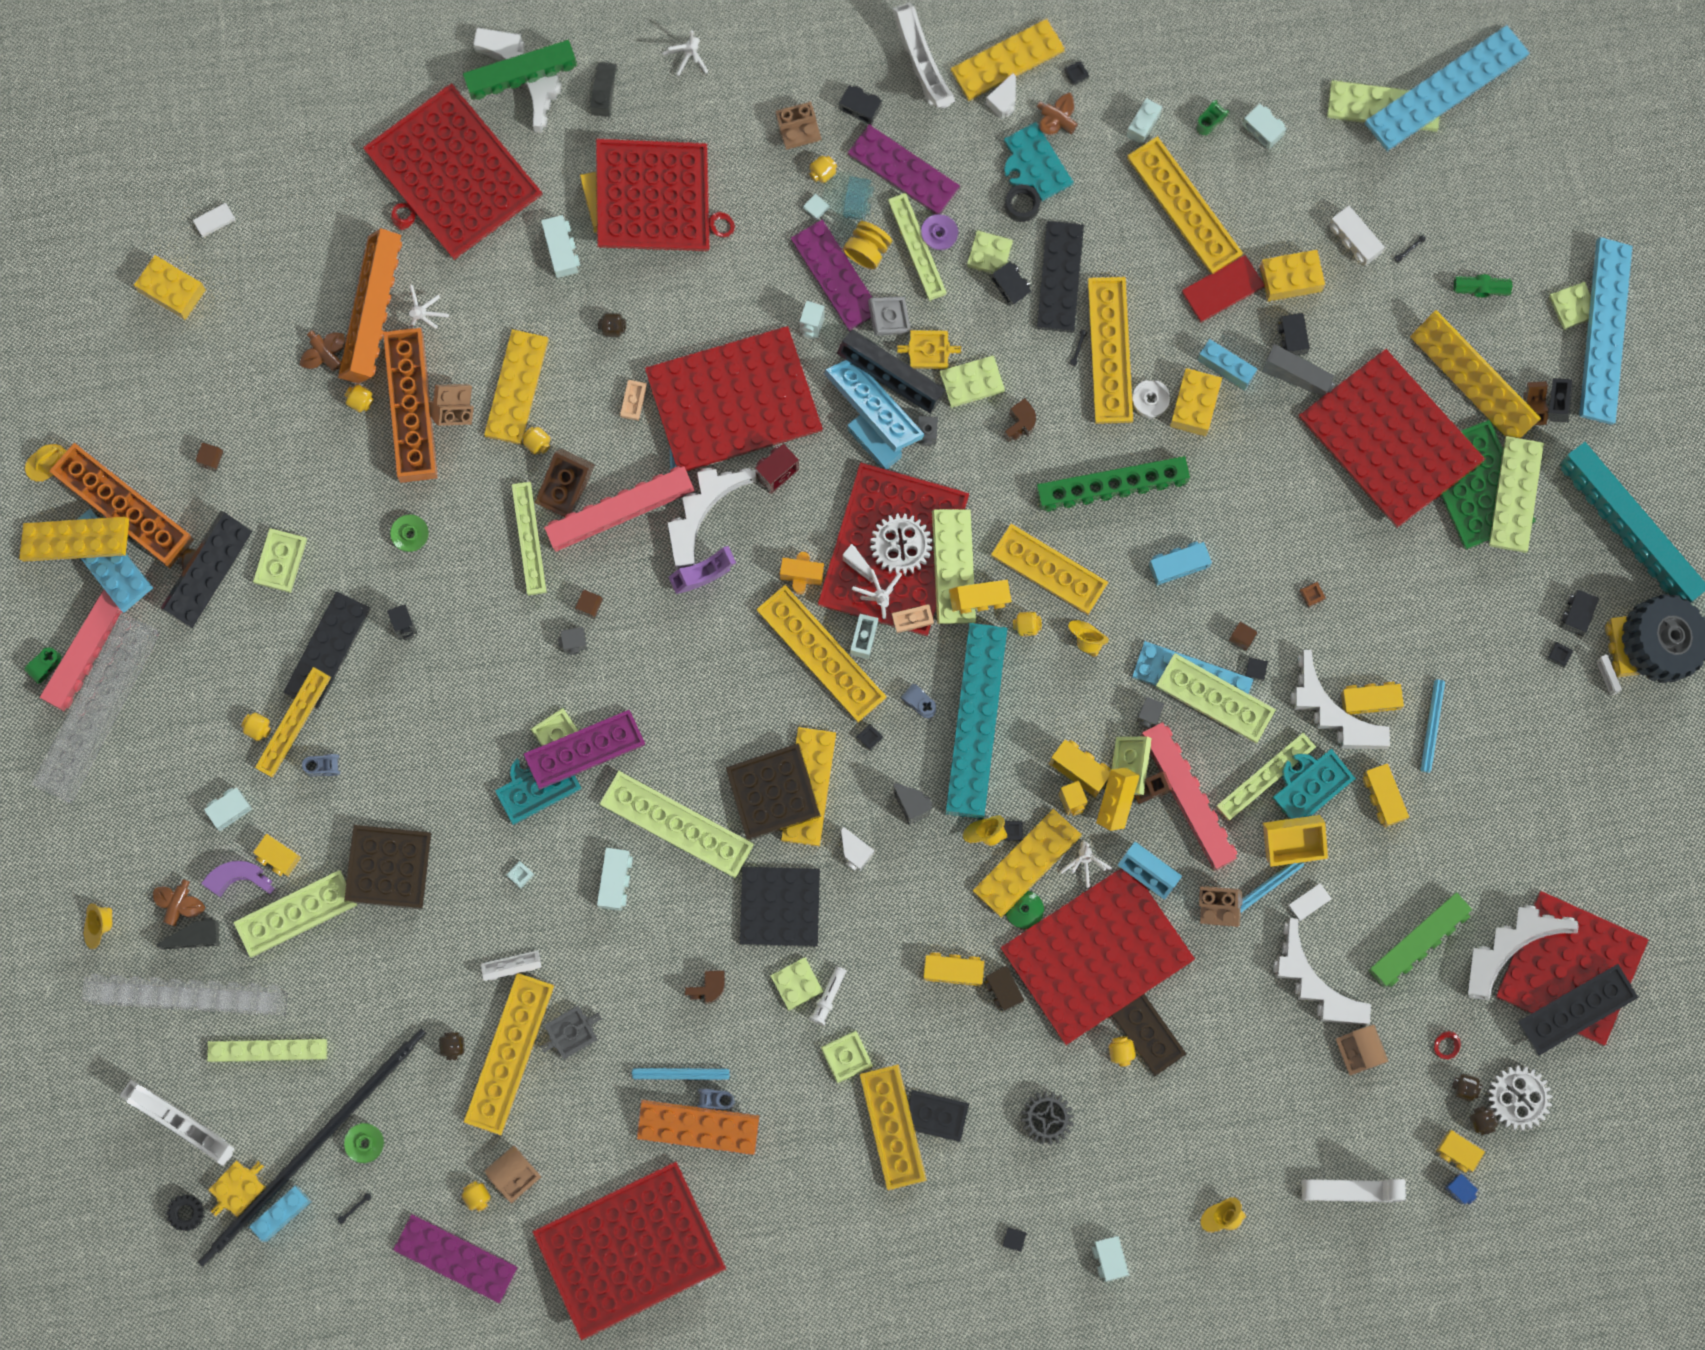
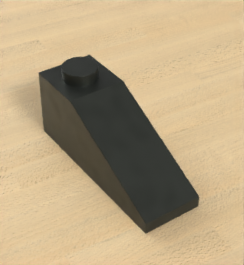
M598 62L590 103L592 115L610 117L617 64Z
M213 917L201 918V921H195L157 943V948L165 950L220 946L219 922L213 920Z

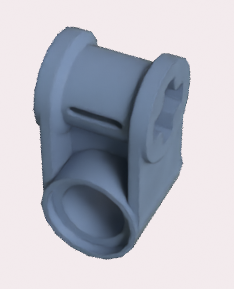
M914 683L900 697L904 703L924 718L929 719L936 714L935 702ZM931 705V711H924V706L928 707Z
M327 754L307 757L302 762V768L310 777L340 775L338 770L340 755ZM309 763H316L317 767L315 770H307Z
M698 1089L700 1095L697 1107L730 1110L735 1105L734 1096L727 1091ZM723 1096L731 1098L728 1106L721 1105L720 1101Z

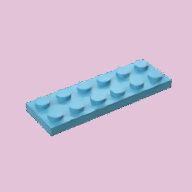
M847 360L825 370L824 375L894 452L923 438L924 433L872 376Z
M89 509L77 520L97 519L99 517L92 509ZM127 553L126 556L81 558L123 613L153 589L152 585Z
M1144 641L1132 676L1134 679L1156 686L1174 653L1247 694H1249L1253 682L1252 678Z

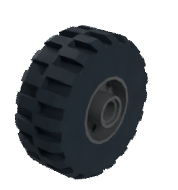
M1663 594L1636 605L1633 611L1629 612L1626 617L1627 622L1623 625L1622 631H1624V635H1622V643H1624L1625 655L1628 656L1630 664L1635 666L1637 672L1642 676L1646 675V678L1651 681L1657 680L1659 683H1668L1691 676L1703 666V661H1705V618L1701 616L1699 609L1696 606H1692L1688 600H1682L1677 595L1669 596Z

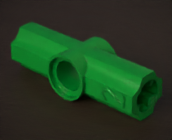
M1486 274L1476 275L1475 277L1455 276L1453 290L1457 294H1474V296L1480 298L1491 295L1510 296L1512 293V280L1508 278H1491L1490 275Z

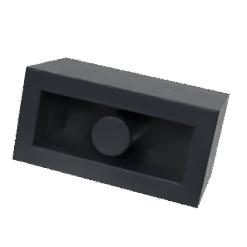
M851 85L847 87L839 102L840 111L871 126L882 108V100L877 95L868 94L862 88Z
M1011 261L1005 262L988 275L1009 306L1014 305L1031 292L1029 282L1020 276L1018 266Z
M1304 313L1281 316L1277 323L1278 334H1281L1282 337L1280 347L1297 356L1308 354L1310 346Z
M1553 378L1549 406L1550 422L1569 423L1573 392L1572 379Z
M1581 590L1570 594L1567 600L1568 610L1563 612L1560 619L1563 622L1561 628L1580 636L1587 633L1599 598Z
M405 604L387 611L399 640L412 639L418 633Z

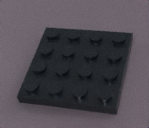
M742 867L740 945L818 947L820 869Z

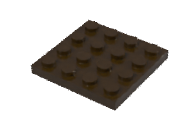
M799 743L726 767L748 841L821 817Z
M353 825L344 902L423 910L431 832Z

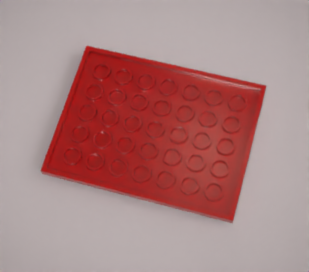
M452 83L363 147L366 154L453 260L457 259L543 195L542 191Z
M788 326L645 367L648 382L676 467H685L686 471L823 431Z
M1387 349L1383 350L1332 389L1331 393L1328 392L1299 415L1303 423L1396 528L1404 524L1485 460L1481 453Z
M860 462L818 606L859 617L860 614L878 618V623L894 628L892 613L929 604L932 617H934L936 611L932 511L965 510L970 493ZM896 514H899L900 518H903L904 514H906L907 519L914 516V522L919 519L921 520L920 527L926 525L924 532L930 531V535L927 538L932 539V543L927 545L932 546V551H926L930 554V558L924 557L926 564L919 563L921 569L918 570L914 567L913 574L910 570H907L905 576L903 571L899 572L902 576L893 586V591L889 595V605L885 607L886 618L883 619L881 605L876 601L861 600V596L868 595L852 590L854 586L875 593L877 588L874 581L873 583L845 563L843 561V554L851 544L855 546L869 567L874 570L880 588L886 590L897 576L896 570L893 569L889 573V567L882 569L883 563L876 564L879 557L873 558L872 554L876 551L870 549L872 545H875L871 543V538H876L872 533L873 531L879 532L876 525L883 526V519L889 522V516L893 519H896ZM899 528L898 545H900L901 549V559L902 561H904V544L902 543V533L901 529ZM912 531L904 533L908 538H912L915 535ZM888 533L885 536L888 540L896 538L893 533ZM909 549L907 551V554L909 556H915L917 554V551L914 549ZM891 551L888 553V556L894 559L898 557V554L895 551ZM931 625L908 630V632L928 637Z
M1122 868L1000 947L1065 1046L1195 961L1194 956L1146 886Z
M677 1161L532 1231L581 1341L727 1270Z

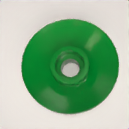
M1027 891L1006 913V917L1013 926L1020 929H1029L1041 921L1044 914L1043 902L1037 894ZM1026 905L1028 906L1029 910L1027 912H1023L1021 910V907Z

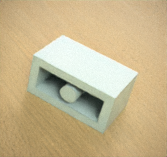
M1146 98L1129 126L1126 137L1143 145L1161 114L1162 106Z
M1261 104L1244 118L1242 124L1268 150L1284 136L1286 131L1284 123L1280 119H1276L1271 111Z
M806 301L800 319V333L804 337L810 339L813 337L818 338L825 318L823 305Z
M863 614L859 615L850 655L869 659L878 626V618Z
M237 787L235 789H228L223 793V797L219 800H212L207 804V808L204 809L219 831L252 810V807Z
M1119 1236L1094 1242L1095 1247H1092L1094 1258L1099 1260L1100 1266L1097 1267L1100 1279L1103 1278L1105 1282L1129 1275Z

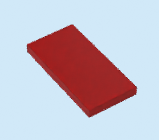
M1244 255L1217 272L1183 289L1181 293L1200 323L1263 289L1265 284L1247 256Z

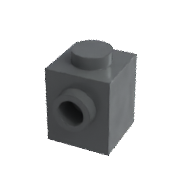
M919 416L918 428L924 433V436L917 443H921L923 446L936 444L938 417Z
M583 627L560 631L561 637H558L559 647L563 648L565 653L575 655L579 654L581 650H587Z
M1146 697L1137 719L1140 725L1148 729L1156 726L1164 703Z

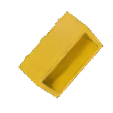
M1318 250L1262 259L1260 264L1267 302L1318 293L1324 289L1325 281Z
M156 255L153 256L134 284L140 294L183 320H186L206 291L200 281Z
M1186 368L1170 427L1207 436L1222 377Z
M1065 739L1051 757L1049 765L1071 781H1079L1082 789L1096 798L1108 782L1111 769L1104 763L1099 764L1094 760L1095 757L1089 752L1085 751L1084 753L1078 749L1079 745L1074 741H1067Z
M1321 815L1263 823L1266 860L1271 867L1328 859L1326 826Z

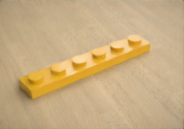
M315 667L312 668L255 766L256 769L270 777H274L331 678L329 675Z

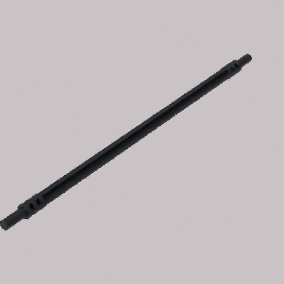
M422 1028L408 1042L405 1041L210 1245L211 1248L198 1261L202 1267L216 1253L219 1254L414 1050L413 1047L426 1034Z

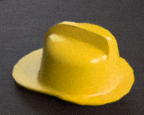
M58 444L40 447L37 452L27 459L25 464L27 476L36 482L49 479L53 476L49 471L65 454L66 450Z
M1080 620L1069 622V630L1077 637V646L1081 651L1096 657L1102 646L1109 642L1108 637L1091 624Z
M996 815L971 823L964 830L963 839L968 843L983 842L988 846L998 844L1001 840L1007 838L1004 818Z
M94 903L88 905L83 933L84 941L88 948H97L102 934L111 930L113 922L112 909L110 907H98Z
M1230 1197L1209 1207L1201 1217L1200 1225L1202 1229L1211 1233L1222 1229H1237L1243 1219L1246 1218L1245 1213L1242 1211L1240 1200L1236 1197Z

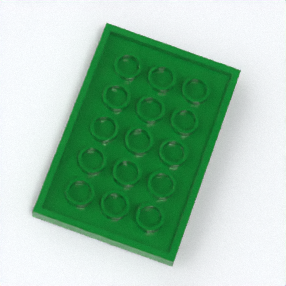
M1490 420L1461 431L1485 458L1484 462L1441 494V498L1465 550L1490 541L1503 448ZM1533 516L1532 524H1534V523L1536 522L1534 516Z

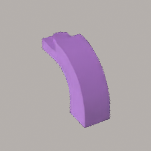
M726 546L698 564L678 569L669 576V580L676 594L687 592L725 575L730 571V567L736 564V561L729 546Z
M245 861L224 863L212 870L201 883L219 897L222 896L232 883L239 880H249L269 894L275 889L270 885L272 881L266 876L262 875L260 878L264 872L263 869Z

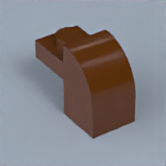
M1546 381L1527 382V389L1523 394V400L1541 418L1535 425H1547L1549 409L1546 403L1548 388Z
M1024 398L1010 409L1009 415L1016 423L1004 433V438L1008 442L1012 439L1014 441L1019 439L1023 435L1022 432L1029 437L1034 430L1036 413L1031 404Z
M1160 772L1146 778L1144 795H1135L1138 804H1142L1171 792L1173 789L1166 772Z
M705 971V987H685L686 997H690V1000H702V997H705L706 1004L716 1002L725 990V971Z

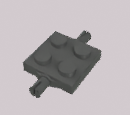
M576 1006L545 1024L544 1026L549 1033L550 1041L540 1045L542 1051L545 1053L554 1047L565 1060L596 1042L598 1039L593 1032L592 1025L602 1020L600 1014L597 1012L588 1018L583 1014L580 1007Z

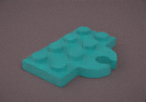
M1036 122L1004 138V143L1012 154L1005 164L1004 175L1007 177L1012 171H1017L1020 174L1019 178L1009 180L1010 185L1024 184L1033 187L1038 192L1041 202L1074 184V181Z
M1329 749L1317 760L1307 754H1296L1292 758L1300 763V769L1294 771L1289 761L1284 763L1282 777L1286 786L1272 798L1289 819L1312 816L1356 778L1332 749Z
M517 758L514 760L510 770L512 782L495 790L512 824L515 825L582 790L574 775L539 790L529 768L526 770L521 769L520 760Z

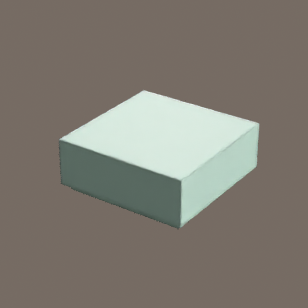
M817 194L803 206V209L815 220H818L829 208V205Z
M519 861L506 876L521 889L534 874Z

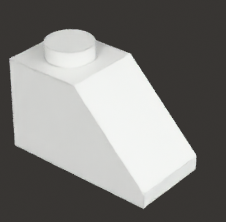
M1015 74L1009 76L986 100V105L1001 119L1004 116L1008 117L1015 110Z
M843 827L841 835L844 858L847 861L846 865L853 871L856 869L861 871L873 856L874 850Z

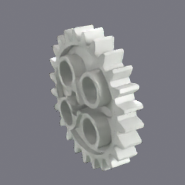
M896 514V519L889 516V522L883 519V526L876 525L879 532L873 531L872 533L876 538H871V543L875 545H872L870 549L876 551L872 554V557H879L876 564L883 563L882 569L889 567V573L893 569L896 570V575L903 571L905 576L907 570H910L913 574L914 567L920 570L921 566L919 563L926 564L924 557L930 558V554L926 551H932V546L927 545L932 543V539L927 538L930 535V531L924 532L926 525L920 527V519L914 522V516L907 519L906 514H904L903 518ZM899 528L901 529V533H902V543L904 544V550H903V551H904V556H905V560H904V561H902V559H901V549H900V545H898V544H899V535H898V529H899ZM912 531L915 535L912 538H908L904 533ZM888 533H893L896 538L888 540L885 536ZM909 549H914L917 551V554L915 556H909L907 554V551ZM895 551L898 557L892 559L888 556V553Z
M1516 1066L1515 1072L1509 1067L1507 1068L1508 1074L1504 1070L1501 1071L1502 1078L1495 1076L1494 1078L1497 1083H1490L1494 1089L1487 1091L1489 1094H1492V1097L1488 1098L1487 1101L1493 1102V1105L1489 1108L1496 1110L1494 1112L1495 1116H1500L1498 1122L1504 1120V1127L1512 1124V1130H1516L1519 1125L1520 1131L1525 1129V1125L1528 1129H1532V1123L1535 1126L1540 1125L1538 1119L1544 1121L1545 1117L1542 1114H1549L1550 1112L1546 1107L1552 1106L1551 1103L1547 1102V1099L1553 1098V1096L1547 1095L1551 1088L1544 1087L1547 1080L1541 1082L1540 1078L1542 1075L1534 1076V1069L1528 1073L1527 1067H1524L1521 1071L1520 1067ZM1516 1079L1521 1080L1523 1083L1521 1090L1515 1087ZM1506 1086H1509L1513 1092L1509 1091ZM1531 1093L1537 1095L1538 1100L1536 1103L1531 1102L1529 1098ZM1503 1094H1507L1510 1097L1509 1104H1505L1502 1101ZM1520 1094H1521V1095L1523 1096V1097L1521 1098L1522 1101H1521V1102H1518V1101H1517V1099H1518V1096H1517V1095H1520ZM1526 1104L1531 1106L1533 1108V1111H1531ZM1518 1107H1522L1525 1110L1523 1118L1517 1115Z

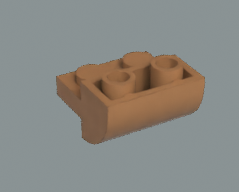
M811 102L775 111L780 135L786 150L821 141V134Z
M470 384L435 385L434 400L429 402L430 414L435 424L438 426L472 424L474 406L470 404L472 392Z
M1200 886V924L1239 927L1242 905L1241 889Z
M1375 1025L1336 1038L1350 1076L1389 1062Z
M515 1145L484 1170L488 1178L510 1203L515 1201L541 1178V1175Z

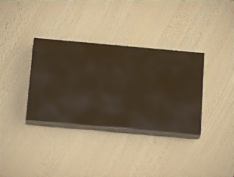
M1145 994L1112 1015L1125 1036L1133 1041L1135 1050L1154 1077L1187 1054Z

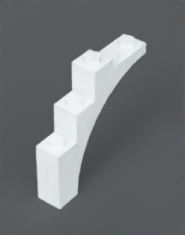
M909 2L893 8L904 49L909 53L914 73L920 79L925 100L930 105H936L938 108L950 106V103L955 102L954 95L945 84L933 60L915 7Z
M477 28L474 41L475 52L491 56L499 61L524 54L525 43L522 42L521 35ZM555 75L539 78L534 83H525L533 100L534 132L542 133L543 127L547 125V116L545 114L546 110L550 109L551 99L556 100L557 94L561 92V83H559L558 76Z
M704 468L701 472H697L701 494L689 493L686 497H683L686 519L675 518L668 522L676 571L680 568L695 565L694 549L696 536L708 511L729 492L743 485L757 482L755 470L746 468L740 470L739 473L724 472L721 476H717L716 469L712 470V468Z
M1303 650L1301 655L1298 656V667H1301L1298 685L1301 687H1296L1294 693H1291V704H1294V710H1317V712H1314V723L1317 724V729L1340 730L1337 733V742L1340 743V748L1387 749L1390 746L1389 727L1360 721L1339 708L1325 693L1317 678L1313 666L1312 650Z
M1524 905V908L1519 907L1516 930L1511 926L1496 928L1494 950L1486 946H1479V949L1474 948L1468 991L1469 998L1490 1000L1492 986L1499 971L1515 952L1528 943L1548 935L1578 933V921H1574V918L1563 917L1562 919H1554L1555 917L1551 915L1539 917V909H1535V906Z
M1290 918L1287 923H1284L1283 934L1286 935V942H1283L1282 954H1285V957L1279 956L1273 964V973H1276V978L1299 980V983L1296 982L1295 994H1298V1000L1321 1002L1317 1008V1016H1320V1021L1369 1025L1371 1004L1357 1002L1340 995L1329 988L1315 974L1308 964L1301 947L1298 934V919Z
M129 1081L120 1095L126 1102L165 1125L224 1166L226 1161L231 1158L235 1148L229 1145L221 1136L201 1125L195 1119L135 1081Z

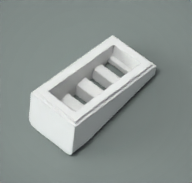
M851 544L843 554V561L873 583L870 572L871 568L855 546Z

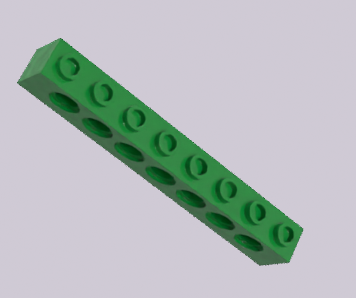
M1183 456L1040 483L1036 486L1040 511L1051 512L1056 510L1057 507L1062 506L1064 508H1071L1078 503L1088 505L1093 503L1094 500L1099 499L1101 501H1108L1115 496L1124 498L1136 492L1138 494H1145L1152 489L1161 491L1173 485L1175 487H1182L1189 482L1190 474L1186 457ZM1170 471L1174 477L1167 478L1164 472ZM1152 475L1155 480L1150 482L1145 476ZM1133 478L1137 484L1130 485L1127 479ZM1116 482L1118 487L1113 489L1109 487L1108 483ZM1096 485L1099 487L1100 491L1093 492L1091 491L1090 486ZM1079 489L1081 491V494L1075 496L1072 494L1071 490ZM1059 492L1063 497L1055 499L1053 493Z

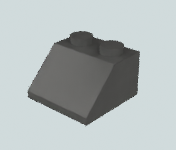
M898 783L893 784L892 792L908 825L930 816L931 806L933 805L928 795L924 796L923 792Z

